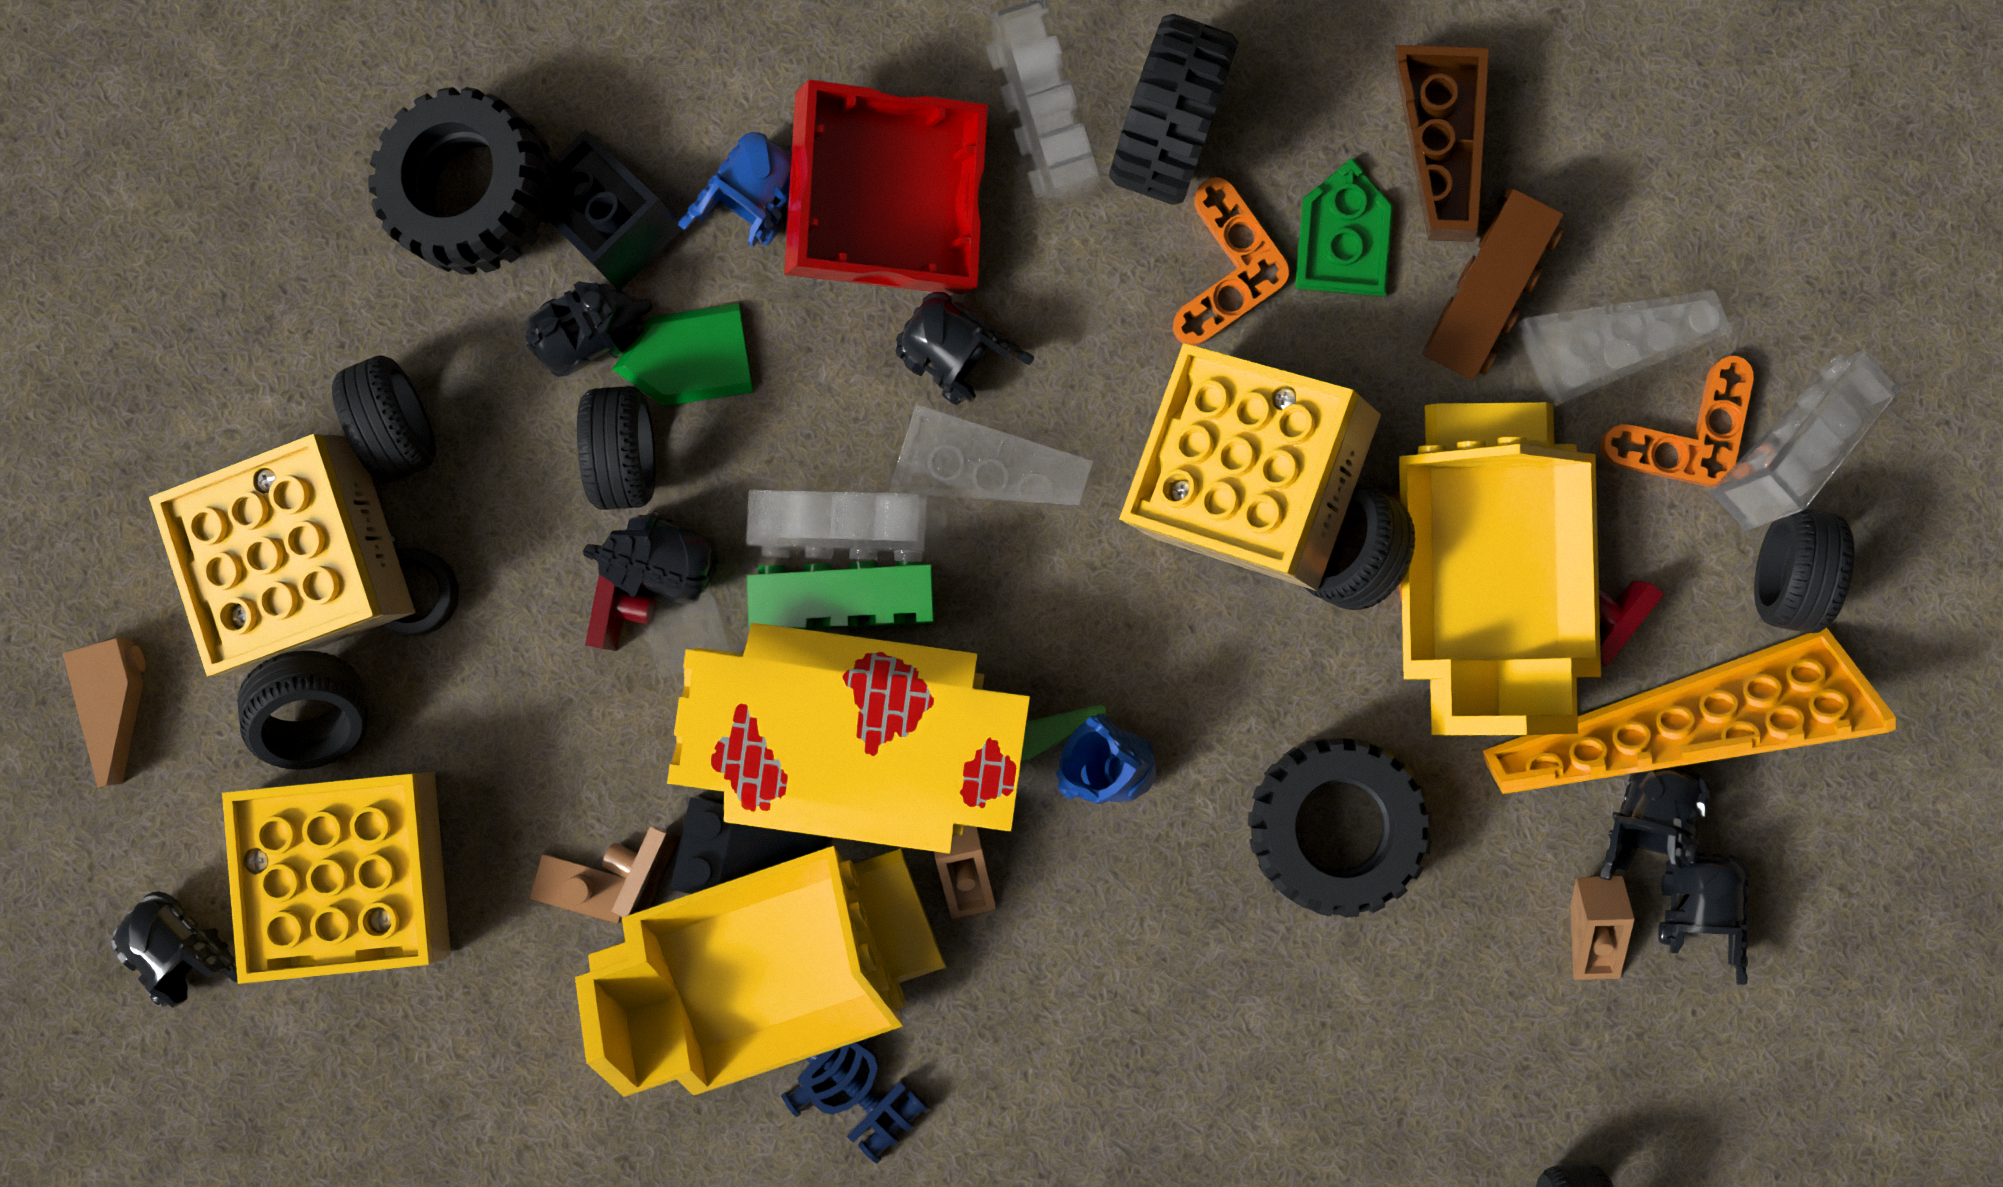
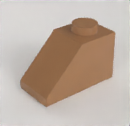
M964 825L962 836H952L950 854L934 851L951 919L996 909L978 827Z
M1600 876L1576 877L1571 899L1574 980L1620 979L1634 924V915L1623 876H1613L1610 881L1601 879Z

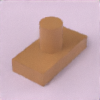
M650 826L638 853L616 842L608 848L604 855L602 866L626 878L611 912L625 917L650 908L680 843L681 835L666 828Z
M544 853L539 863L529 899L619 924L622 917L611 912L626 878L613 872Z

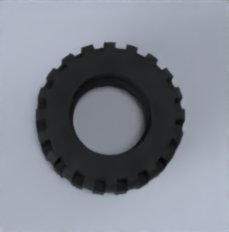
M1177 14L1162 17L1138 81L1110 168L1109 178L1116 186L1171 205L1184 202L1239 41L1232 33Z
M454 87L439 89L435 98L428 93L414 100L415 107L410 110L403 107L394 116L397 122L390 130L386 127L378 138L383 142L379 151L374 150L372 153L370 165L375 168V175H369L368 188L370 193L378 197L372 200L371 205L375 216L383 221L382 228L392 239L399 242L400 246L436 268L447 272L454 270L461 275H474L478 267L488 273L498 270L501 267L500 261L503 259L510 263L514 262L522 256L520 249L526 243L533 246L539 239L540 235L536 233L542 222L548 224L553 213L547 206L549 200H555L557 196L558 185L550 179V177L556 175L557 170L554 159L547 154L549 151L547 142L531 123L503 100L491 93L485 95L479 89L469 87L461 89L460 93ZM475 147H490L493 157V174L486 193L468 211L453 217L439 218L435 206V188L444 167L463 151Z
M1335 737L1316 739L1284 753V757L1276 764H1272L1264 773L1266 777L1260 787L1256 786L1252 799H1255L1253 809L1248 815V826L1251 827L1252 839H1249L1252 853L1256 855L1259 862L1258 866L1264 876L1275 886L1274 888L1291 901L1317 914L1330 917L1332 915H1341L1345 918L1359 917V913L1365 911L1374 913L1386 908L1385 902L1390 899L1398 900L1408 891L1405 887L1412 878L1417 880L1424 867L1420 866L1424 853L1430 854L1432 841L1427 840L1428 827H1433L1432 813L1426 811L1424 801L1428 800L1423 786H1418L1413 779L1414 772L1407 764L1400 763L1394 758L1395 754L1385 748L1377 747L1370 744V742L1358 739ZM1335 782L1350 783L1366 791L1376 802L1382 818L1381 837L1373 854L1362 864L1346 870H1331L1314 863L1301 848L1296 833L1297 815L1304 800L1317 788Z

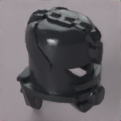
M578 281L573 284L574 290L564 292V295L558 299L555 298L545 302L539 310L529 315L526 321V346L547 366L552 374L557 377L569 376L590 364L591 360L606 352L612 358H617L618 355L622 354L631 342L643 332L641 317L652 309L651 301L644 299L633 302L622 290L610 291L607 284Z
M933 292L923 298L921 306L915 309L914 315L904 325L903 332L898 334L896 338L897 347L895 351L897 356L904 361L905 366L919 376H922L925 371L933 375V382L943 389L942 396L954 405H959L964 400L971 403L976 398L973 387L964 379L988 347L1007 360L1018 358L1028 365L1034 360L1033 355L1020 349L1019 345L1006 339L1004 334L995 331L990 324L981 321L976 314L966 310L961 303L952 300L951 295L945 292ZM931 362L936 370L929 366Z
M656 512L630 518L626 530H612L605 543L602 545L587 544L583 550L584 556L598 562L599 575L612 582L614 586L629 593L631 597L636 596L639 587L660 593L666 599L681 604L696 603L701 593L709 586V582L712 581L713 575L717 570L716 567L719 566L718 555H716L717 551L710 538L700 535L690 528L672 524V520H660L662 514Z
M1674 768L1632 773L1628 780L1629 785H1627L1620 811L1613 812L1612 815L1615 823L1613 830L1609 831L1611 841L1610 847L1606 851L1605 865L1600 875L1601 879L1610 881L1616 869L1627 871L1638 848L1669 855L1670 863L1676 868V871L1682 872L1683 867L1688 868L1689 864L1695 863L1699 856L1700 847L1696 842L1698 830L1694 826L1697 817L1705 818L1708 813L1711 789L1709 783L1704 781L1701 775L1697 773H1686L1683 770Z
M1699 853L1695 863H1690L1688 868L1683 867L1682 872H1677L1669 859L1666 862L1665 874L1662 876L1661 890L1662 895L1671 896L1670 910H1665V922H1660L1658 926L1659 943L1670 945L1669 953L1678 954L1684 945L1685 932L1728 934V964L1736 969L1737 985H1746L1748 978L1746 974V967L1748 966V957L1746 956L1748 948L1747 931L1749 930V922L1747 921V914L1749 913L1748 879L1751 878L1746 863L1739 857L1732 855L1728 857H1722L1721 854L1705 856L1704 853ZM1677 894H1685L1678 908H1676Z
M160 891L147 894L141 900L142 902H139L127 914L112 933L114 937L111 939V946L113 951L118 953V959L131 971L138 969L141 974L138 981L143 986H146L145 989L150 993L151 1000L158 1006L170 1005L174 1008L188 999V986L184 975L193 967L206 977L223 973L232 981L238 982L237 967L234 966L235 958L228 951V944L222 942L218 937L219 931L215 928L200 929L198 923L186 914L187 912L182 908L179 901L170 894Z

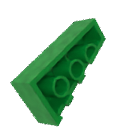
M921 559L897 560L894 567H878L876 561L851 562L850 569L832 570L831 563L805 564L804 572L786 573L785 565L758 566V574L747 575L749 630L751 622L804 630L935 624L933 568L931 564L923 565V560Z

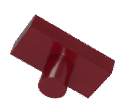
M599 575L585 646L617 651L622 621L627 620L651 624L656 611L655 598L638 594L631 597L629 593L614 586L612 582Z
M1632 580L1616 601L1599 587L1600 653L1602 666L1607 667L1664 595L1653 584Z

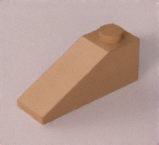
M114 638L62 653L98 788L123 784L143 688L141 672H144L146 668L144 655L137 645L133 646L132 639Z

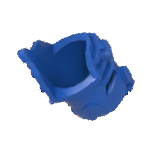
M750 132L743 135L738 140V145L729 153L727 160L720 165L718 172L709 180L707 187L698 195L699 197L696 202L692 203L687 214L678 222V226L686 230L695 220L703 223L717 204L721 202L752 225L748 237V245L754 248L756 243L768 246L778 234L779 230L776 225L782 218L780 211L786 203L789 204L792 153L784 150L777 142L769 140L765 134L760 132ZM775 197L781 200L776 207L774 206Z
M1104 713L1090 716L1074 731L1063 748L1059 769L1055 772L1059 781L1057 785L1059 791L1069 799L1079 797L1096 804H1102L1107 801L1117 803L1134 801L1140 795L1148 792L1155 781L1157 767L1151 742L1143 737L1140 738L1134 733L1118 729Z

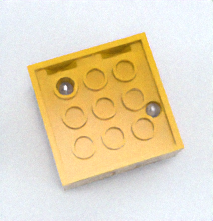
M1183 343L1119 519L1153 539L1318 591L1381 414L1352 389Z
M311 434L149 497L207 677L251 672L259 664L277 655L293 651L315 650L416 613L371 475L357 458L346 436Z
M435 771L222 793L238 984L429 965L451 955Z

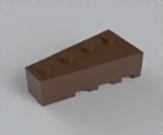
M1395 45V69L1428 240L1474 242L1477 235L1489 48Z
M1504 188L1498 200V203L1503 205L1499 215L1494 214L1491 220L1487 222L1478 243V247L1481 248L1477 256L1473 255L1467 262L1457 282L1456 288L1459 290L1455 298L1452 296L1449 298L1422 351L1423 356L1472 381L1475 380L1478 373L1486 375L1498 353L1497 350L1492 348L1500 332L1508 334L1520 312V309L1514 307L1523 290L1528 293L1531 292L1542 272V268L1537 266L1545 248L1550 251L1555 248L1565 229V226L1559 224L1563 213L1515 189Z

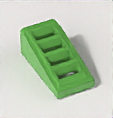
M1097 705L1026 722L1021 760H1030L1070 738L1074 731L1090 716H1097V714L1101 715L1102 713L1107 715L1105 706Z

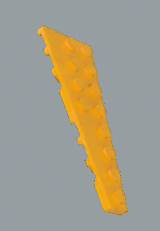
M1826 627L1821 632L1799 636L1578 716V734L1525 735L1483 750L1486 766L1502 794L1888 733L1896 730V716Z

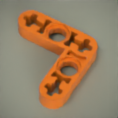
M1220 177L1209 178L1199 185L1194 197V206L1201 219L1237 269L1185 304L1176 313L1173 320V333L1179 342L1192 346L1204 344L1273 296L1285 285L1289 276V267L1282 254L1235 188L1227 180ZM1211 189L1215 194L1223 191L1226 194L1222 202L1225 210L1230 214L1234 208H1237L1240 214L1231 217L1220 228L1216 222L1222 220L1223 215L1215 205L1209 208L1204 205L1208 197L1206 190ZM1236 225L1247 226L1254 235L1253 243L1245 249L1234 247L1229 241L1228 232ZM1263 262L1267 267L1275 264L1279 269L1274 276L1277 283L1272 284L1267 279L1256 285L1253 290L1259 296L1254 299L1249 286L1238 277L1245 274L1249 282L1259 274L1261 270L1258 265L1259 263ZM1226 287L1237 289L1243 297L1242 307L1232 312L1223 310L1218 303V293ZM1208 300L1213 313L1223 321L1216 325L1212 316L1202 324V335L1197 336L1193 331L1185 334L1182 330L1186 323L1184 316L1190 314L1192 318H1198L1207 311V308L1201 303Z
M1727 356L1716 361L1710 367L1694 439L1634 425L1621 424L1603 434L1600 441L1602 457L1609 464L1616 467L1700 486L1713 487L1725 483L1732 477L1737 461L1754 381V372L1751 365L1739 356ZM1730 366L1735 367L1734 374L1741 377V382L1731 386L1728 398H1737V404L1729 400H1714V395L1721 396L1725 394L1727 380L1720 378V372L1728 370ZM1715 409L1726 411L1732 419V426L1726 434L1716 433L1710 427L1709 417ZM1622 434L1627 435V443L1642 446L1645 445V438H1649L1650 442L1644 452L1645 464L1639 462L1643 455L1640 452L1629 451L1624 453L1622 458L1619 457L1618 448L1611 446V441L1619 439ZM1705 438L1712 442H1728V449L1725 447L1718 448L1715 462L1722 465V471L1713 473L1711 477H1708V469L1701 466L1702 460L1711 457L1714 444L1705 445ZM1661 443H1668L1677 450L1678 461L1671 469L1661 467L1655 459V451Z

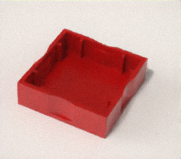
M808 79L795 92L784 275L960 295L976 288L981 229L978 191L984 170L988 104L931 96L898 97L880 92L874 88Z

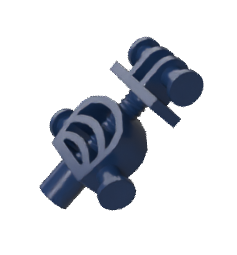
M871 1037L840 1047L841 1051L838 1057L834 1056L833 1053L837 1050L834 1049L806 1058L810 1064L800 1073L797 1079L801 1086L791 1094L786 1091L781 1094L784 1103L795 1117L800 1116V1109L811 1101L821 1112L831 1115L851 1109L856 1104H859L863 1110H866L867 1114L851 1129L847 1137L854 1143L871 1126L876 1131L875 1134L867 1142L861 1140L858 1146L876 1164L881 1161L879 1155L889 1145L895 1147L900 1142L895 1133L901 1127L910 1132L914 1127L912 1121L922 1111L927 1113L930 1110L927 1103L911 1089L907 1093L909 1098L899 1109L892 1103L907 1087V1084L902 1079L881 1099H878L870 1091L879 1066L876 1053L867 1046ZM849 1047L856 1051L855 1059L850 1069L844 1066L843 1063ZM863 1057L867 1059L870 1068L868 1079L865 1083L855 1076ZM820 1067L823 1068L822 1072L814 1075ZM829 1077L836 1081V1083L821 1089H816L814 1086ZM842 1089L850 1096L849 1099L837 1103L824 1099L833 1096ZM884 1111L894 1119L887 1127L878 1119Z

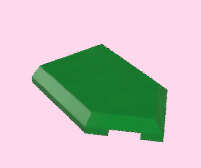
M1353 157L1302 199L1295 289L1370 297L1386 296L1394 206L1363 173L1364 170Z
M740 303L649 317L643 325V332L631 342L612 370L663 407L754 393Z

